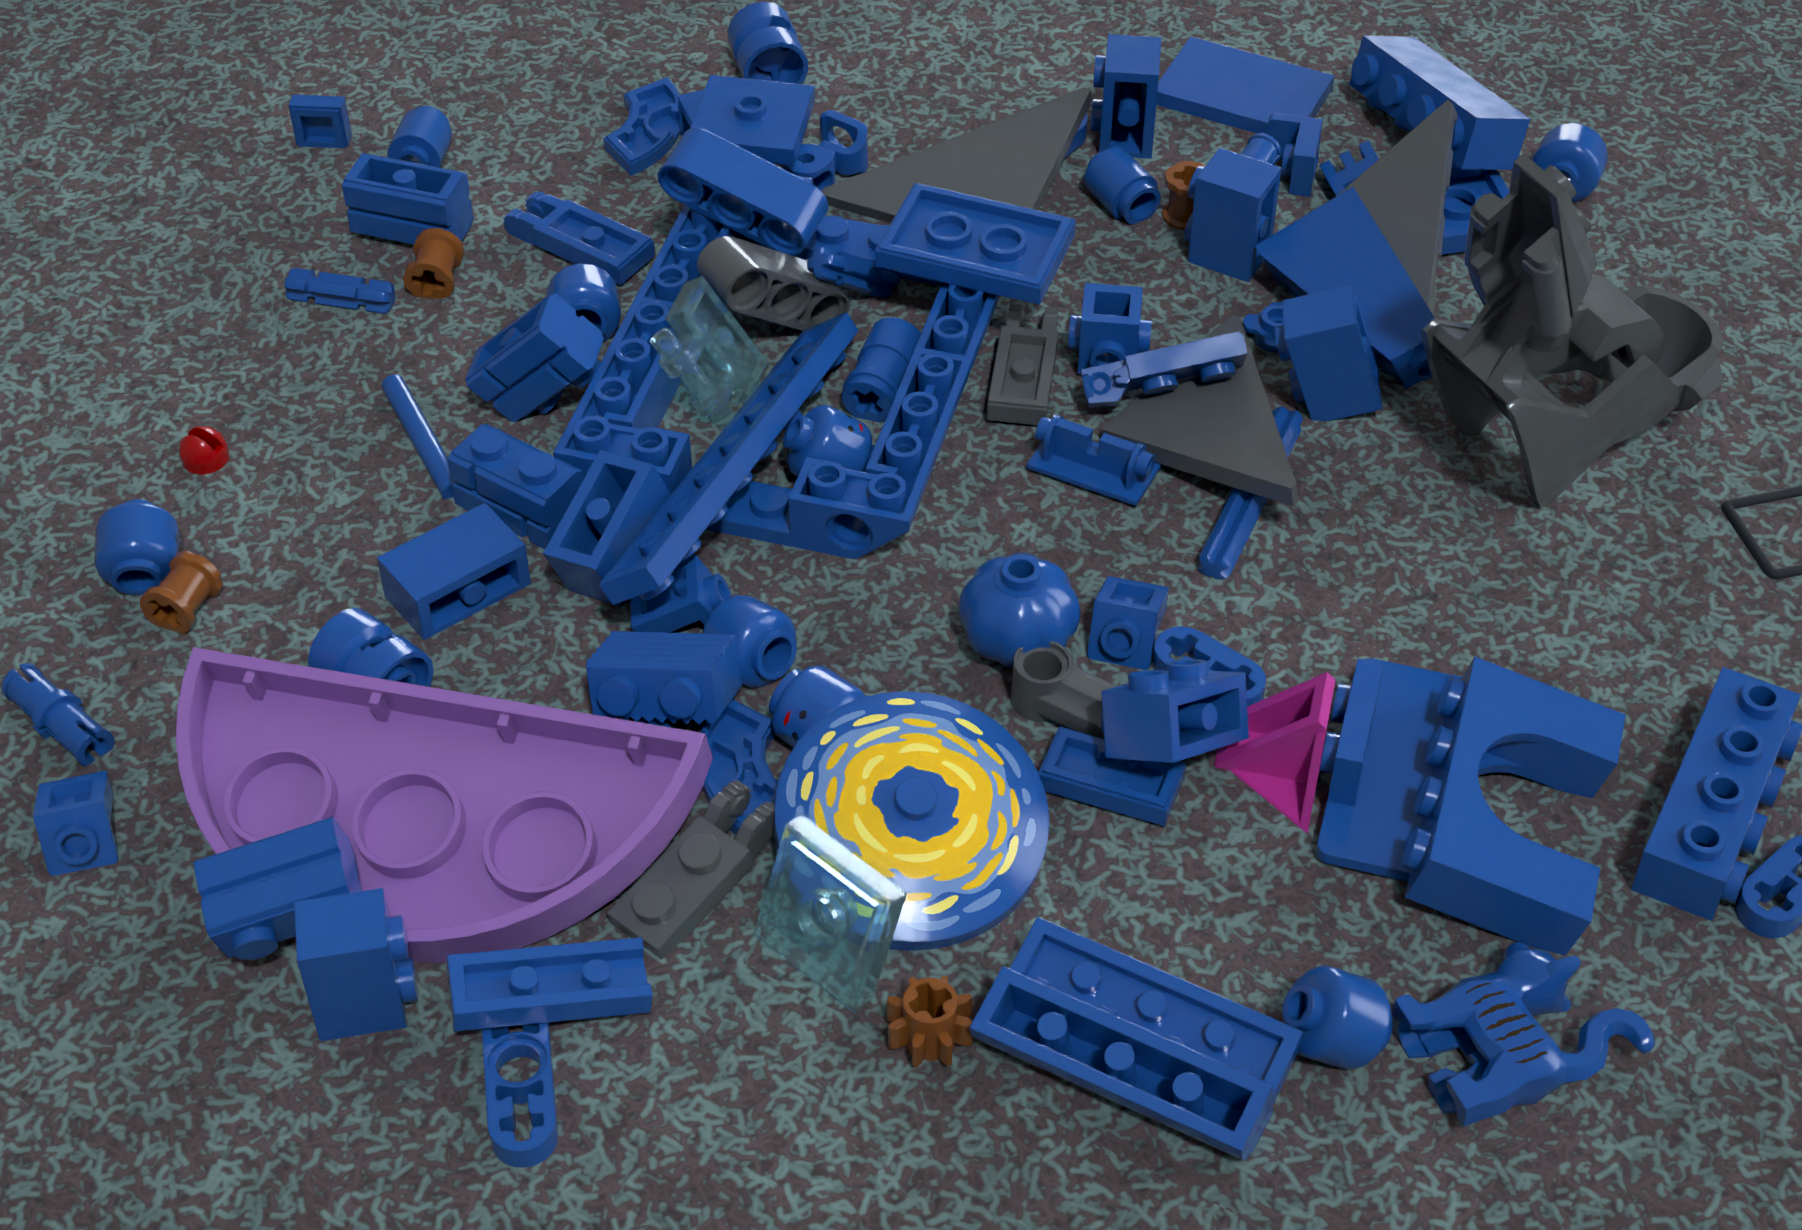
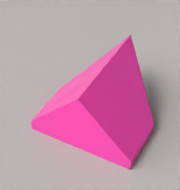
M1328 672L1248 706L1249 738L1218 748L1214 763L1216 768L1230 770L1307 834L1336 681Z

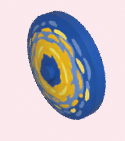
M896 691L875 694L847 703L820 719L802 736L787 758L780 774L775 797L773 832L776 851L789 883L808 908L825 923L838 932L873 947L905 951L930 950L962 943L985 933L1006 919L1021 904L1036 880L1045 855L1049 834V812L1045 790L1031 758L1020 743L998 722L983 712L949 697L932 693Z

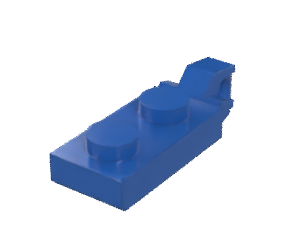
M1237 331L1128 355L1122 361L1081 369L1082 386L1088 408L1117 406L1128 391L1140 388L1143 389L1144 395L1165 393L1178 387L1177 380L1199 375L1204 383L1230 378L1236 375V367L1243 366L1248 354L1243 333L1240 334Z

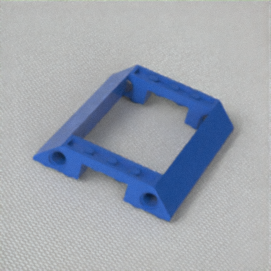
M798 176L813 184V178ZM684 205L553 452L554 457L582 470L583 479L599 450L651 463L672 494L692 469L690 434L658 427L722 300L700 277L697 271V260L702 250L710 242L723 236L735 237L763 247L766 246ZM825 215L803 251L795 255V257L809 260L813 258L815 248L826 246L836 249L837 252H846L875 263V250L890 225H877L844 219L839 216ZM891 270L892 273L898 275V278L941 285L866 466V472L845 469L842 467V463L806 457L793 489L750 481L725 503L728 508L726 514L705 530L850 559H857L908 532L1000 296Z

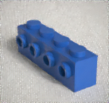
M1363 35L1358 55L1352 64V76L1349 85L1367 98L1366 103L1368 105L1384 110L1394 118L1393 123L1396 126L1412 131L1446 100H1449L1453 103L1458 114L1457 124L1453 128L1451 145L1453 150L1452 168L1469 175H1479L1482 173V169L1513 170V163L1519 157L1528 129L1529 117L1415 37Z
M1722 667L1644 849L1631 888L1632 891L1710 921L1713 920L1721 899L1735 904L1749 868L1748 864L1737 861L1740 850L1754 855L1768 820V816L1757 813L1756 809L1759 803L1771 808L1773 807L1787 771L1774 764L1777 757L1789 762L1791 761L1802 733V723L1792 720L1801 694Z

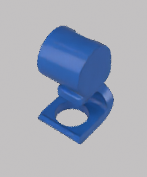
M827 110L820 115L821 143L819 145L801 144L794 166L783 165L784 170L796 176L813 178V185L819 188L820 191L827 186L835 184V172L843 175L864 173L868 170L867 126L857 119L834 110ZM834 126L841 127L849 133L853 140V144L850 147L844 146L837 140L833 131Z

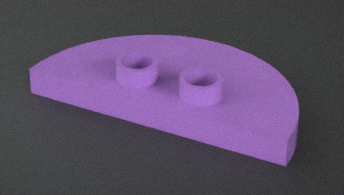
M195 647L192 649L183 676L177 707L176 747L179 773L190 809L199 829L214 852L218 854L334 817L353 846L359 873L357 875L362 891L383 888L390 917L403 915L409 958H413L414 962L445 963L447 962V955L522 948L551 937L600 909L640 877L665 850L689 815L702 790L713 760L705 733Z

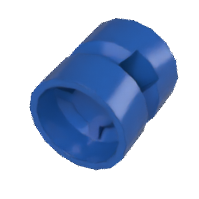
M769 2L752 3L740 9L731 19L727 35L742 78L802 84L808 73V59L787 12L777 4Z
M355 607L343 610L328 620L317 633L308 656L309 667L427 687L431 686L434 673L433 662L424 651L404 637L395 635L387 625L366 610Z

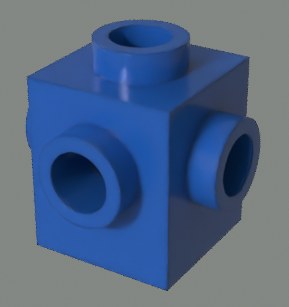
M1085 283L1082 315L1071 314L1068 349L1079 350L1078 374H1081V369L1125 360V356L1149 351L1152 320H1140L1143 287Z

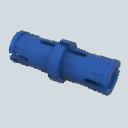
M31 663L19 665L20 670L31 679L30 682L25 680L14 668L5 676L2 682L3 695L31 717V722L34 724L32 727L41 737L47 739L52 736L74 756L80 765L87 767L95 761L85 751L87 746L91 747L101 757L113 749L114 737L112 733L100 726L84 711V707L80 705L82 704L81 699L68 689L57 688L35 665Z

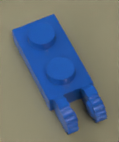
M535 191L525 200L526 211L528 212L524 213L522 209L518 210L516 208L503 218V224L508 234L574 264H593L604 269L619 285H622L655 256L654 240H652V237L568 199L563 201L550 194L546 195L544 192Z

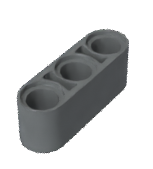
M723 236L710 242L702 250L697 260V271L700 277L735 312L801 331L849 312L850 302L846 294L835 283L817 280L814 273L808 271L807 260L729 236Z

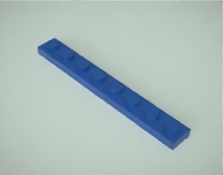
M847 312L802 331L599 583V586L613 605L636 596H640L643 601L652 599L672 584L674 577L671 573L676 566L699 549L701 546L700 535L707 527L717 522L726 514L728 508L725 503L732 494L741 490L752 480L753 474L751 469L758 461L764 459L776 449L778 443L775 438L782 430L788 427L795 416L802 414L799 407L803 402L823 388L825 383L822 378L827 371L840 364L846 358L847 354L844 349L859 331Z

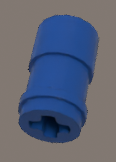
M889 317L882 318L873 325L857 356L858 363L855 369L849 373L843 384L842 402L854 417L874 422L886 420L921 335V332L913 324L904 319Z

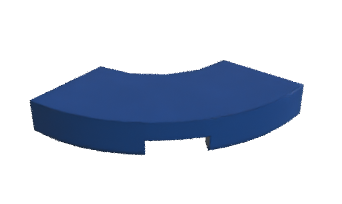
M668 77L623 94L624 106L629 113L628 119L618 130L603 138L604 149L630 176L645 170L659 161L670 151L680 135L677 97L680 94Z
M732 699L713 725L705 720L701 733H705L713 756L702 789L709 804L711 799L718 792L720 793L729 782L732 783L733 780H738L750 788L752 791L750 793L752 795L749 800L750 803L742 813V816H739L729 829L737 836L742 822L750 814L754 813L755 808H758L760 804H764L766 801L775 805L776 789L779 781L774 778L766 762V750L776 735L772 719Z

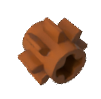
M942 976L940 979L923 978L917 980L914 977L909 978V987L906 989L903 998L888 996L887 1021L890 1022L888 1025L889 1048L899 1049L905 1046L912 1055L913 1067H918L922 1064L923 1060L934 1061L939 1059L946 1066L952 1065V1051L956 1044L961 1046H972L974 1038L970 1032V1026L973 1022L970 1020L972 1017L971 994L957 996L954 988L948 983V977Z

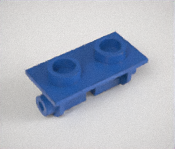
M1057 414L1052 419L1047 417L1040 419L1035 438L1042 442L1027 463V468L1137 506L1161 468V464L1155 463V454L1147 452L1145 444H1136L1103 433L1099 443L1092 441V428L1065 420L1063 416Z

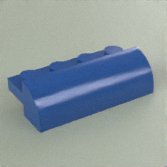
M1038 916L1010 969L1002 966L970 1026V1032L974 1039L1244 1161L1253 1153L1273 1115V1105L1303 1040V1031Z

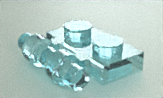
M700 276L684 283L665 318L673 328L676 336L666 327L656 332L650 339V343L661 356L659 364L670 378H678L692 395L690 403L701 417H709L717 428L724 430L736 415L727 401L729 400L730 403L737 404L748 400L753 394L768 361L705 278ZM697 361L702 365V367L705 369L709 377H707L701 370V368L697 365Z

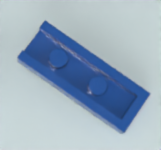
M642 937L447 955V980L454 1032L618 1015L624 1017L630 1014L651 1012L653 994L651 983L647 981Z

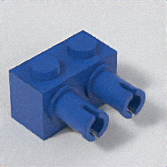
M1265 133L1254 134L1240 154L1219 147L1205 167H1197L1191 178L1188 190L1189 198L1194 199L1193 213L1188 219L1184 232V241L1190 243L1189 263L1248 283L1264 261L1256 250L1255 245L1273 235L1282 168L1274 165L1280 158V155L1277 154L1281 152V147L1274 137Z

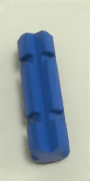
M819 246L815 248L813 258L807 260V269L809 272L814 273L817 280L827 283L835 282L837 286L864 294L869 293V295L874 297H890L893 287L899 284L898 275L892 273L891 270L876 267L875 263H872L871 260L846 252H837L836 249Z
M293 268L290 269L288 277L285 278L284 282L286 297L293 301L308 303L310 298L315 299V304L358 310L360 306H366L365 311L386 314L392 309L396 299L394 285L384 280L370 279L369 284H366L364 277L323 271L319 272V276H315L314 270Z

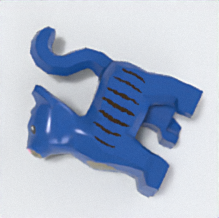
M1514 942L1507 947L1503 953L1502 964L1495 972L1464 978L1448 992L1425 1004L1420 1003L1409 994L1402 995L1395 999L1392 1011L1394 1018L1393 1034L1408 1058L1433 1057L1437 1054L1460 1048L1471 1064L1468 1070L1459 1073L1447 1068L1438 1070L1430 1074L1428 1080V1090L1442 1112L1457 1113V1119L1463 1127L1505 1113L1514 1105L1536 1104L1562 1085L1588 1079L1604 1068L1608 1054L1609 1039L1614 1035L1624 1037L1630 1041L1642 1054H1646L1654 1048L1655 1035L1646 1021L1633 1011L1614 1008L1595 1013L1580 1028L1576 1053L1562 1052L1556 1042L1532 1016L1569 1010L1571 1001L1565 995L1567 981L1579 969L1581 961L1577 956L1556 960L1550 953L1531 949L1522 942Z

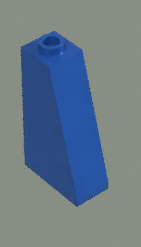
M1354 187L1349 188L1255 245L1256 250L1273 278L1295 297L1353 284L1377 365L1406 389L1419 381L1433 378L1428 366L1420 330L1433 318L1435 319Z

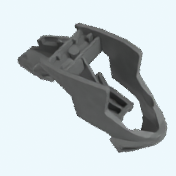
M1523 153L1513 163L1509 194L1503 199L1493 193L1482 195L1475 202V205L1471 207L1465 249V265L1468 267L1472 285L1484 305L1483 309L1473 324L1433 318L1420 332L1428 366L1444 410L1464 437L1480 433L1499 411L1511 421L1520 449L1530 495L1533 502L1541 509L1553 502L1609 447L1645 432L1662 421L1672 411L1690 410L1724 383L1718 354L1723 346L1721 329L1704 309L1680 295L1644 285L1622 292L1603 275L1593 276L1597 265V258L1586 235L1591 230V225L1571 201L1577 194L1575 188L1556 167L1549 165L1543 170ZM1581 370L1591 373L1597 378L1607 380L1611 384L1583 409L1564 405L1536 378L1543 374Z

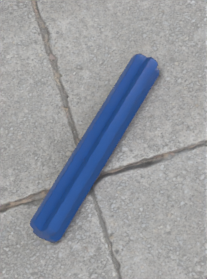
M1284 406L1273 410L1272 413L1287 457H1289L1301 433L1300 425L1303 417L1297 410L1289 411ZM1233 488L1199 555L1200 563L1198 570L1201 574L1208 577L1212 576L1214 579L1225 580L1230 576L1268 498Z

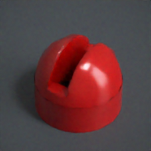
M196 426L189 430L188 435L183 437L179 443V455L182 466L190 473L199 475L214 473L223 468L229 461L230 453L226 440L219 431L210 426Z

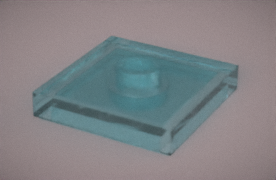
M801 816L786 823L753 934L855 1014L873 999L907 893L806 817Z

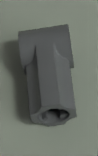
M1049 642L1050 648H1035L1026 653H1022L1023 648H1018L1013 658L1010 696L1011 706L1015 712L1027 720L1034 722L1054 720L1075 731L1104 739V732L1101 727V691L1117 686L1072 666L1070 653L1057 642Z

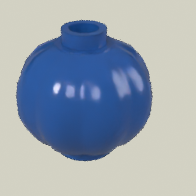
M1014 553L1010 556L996 557L985 561L974 572L973 578L964 586L958 602L959 622L966 631L967 640L974 651L986 660L998 662L1004 667L1013 669V658L1018 648H1023L1022 653H1026L1035 648H1050L1049 642L1052 641L1066 647L1067 641L1077 631L1081 615L1078 596L1071 587L1070 579L1062 568L1048 560L1039 559L1028 553Z

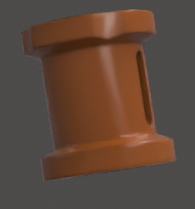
M1181 161L1169 167L1166 171L1165 184L1170 193L1169 202L1163 207L1162 217L1169 226L1175 229L1185 230L1188 219L1193 213L1194 199L1189 198L1188 190L1191 178L1197 167H1205L1200 162Z
M429 228L423 230L417 235L413 250L416 258L414 262L406 267L403 276L404 286L411 291L414 297L438 299L449 297L455 284L452 271L461 264L464 255L463 244L456 235L445 229Z
M182 551L178 552L169 563L170 573L158 587L148 588L140 598V608L146 618L155 626L186 634L194 624V612L206 597L214 598L222 589L223 583L221 581V574L213 563L201 555Z

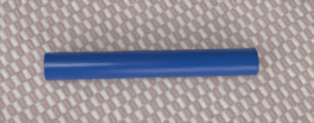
M398 374L387 376L381 384L382 390L443 499L446 500L454 497L452 490L454 480L450 479L446 453L402 376Z

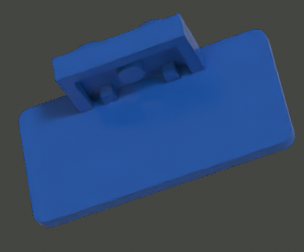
M1365 658L1363 660L1357 659L1352 685L1338 684L1331 722L1343 724L1341 734L1327 731L1319 771L1332 774L1316 849V855L1322 862L1399 880H1409L1411 869L1402 866V858L1412 832L1416 827L1420 828L1423 817L1414 814V806L1424 780L1428 775L1432 776L1434 766L1425 763V758L1435 731L1440 725L1444 726L1445 717L1436 713L1438 702L1449 678L1454 677L1460 680L1461 676Z

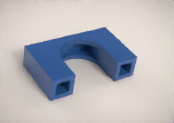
M1474 657L1460 680L1454 677L1449 678L1438 702L1436 713L1444 716L1445 721L1444 726L1440 725L1435 731L1428 747L1425 763L1434 766L1432 776L1428 775L1424 780L1414 806V814L1423 817L1421 827H1416L1412 832L1402 858V866L1411 869L1405 898L1517 942H1522L1530 947L1566 956L1592 921L1600 867L1531 841L1510 829L1495 815L1487 804L1479 785L1478 776L1493 772L1511 773L1529 778L1562 792L1593 798L1618 764L1626 714Z

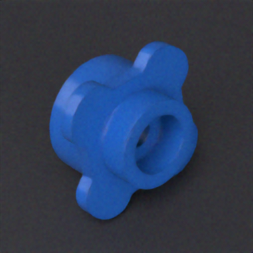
M1282 302L1271 303L1261 313L1248 314L1243 319L1244 330L1248 333H1253V339L1260 348L1270 352H1278L1275 327L1284 325Z

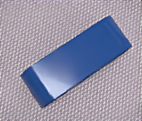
M691 128L684 133L657 173L661 188L676 201L770 249L792 256L798 255L803 251L828 211V201L825 195L813 184L701 128Z

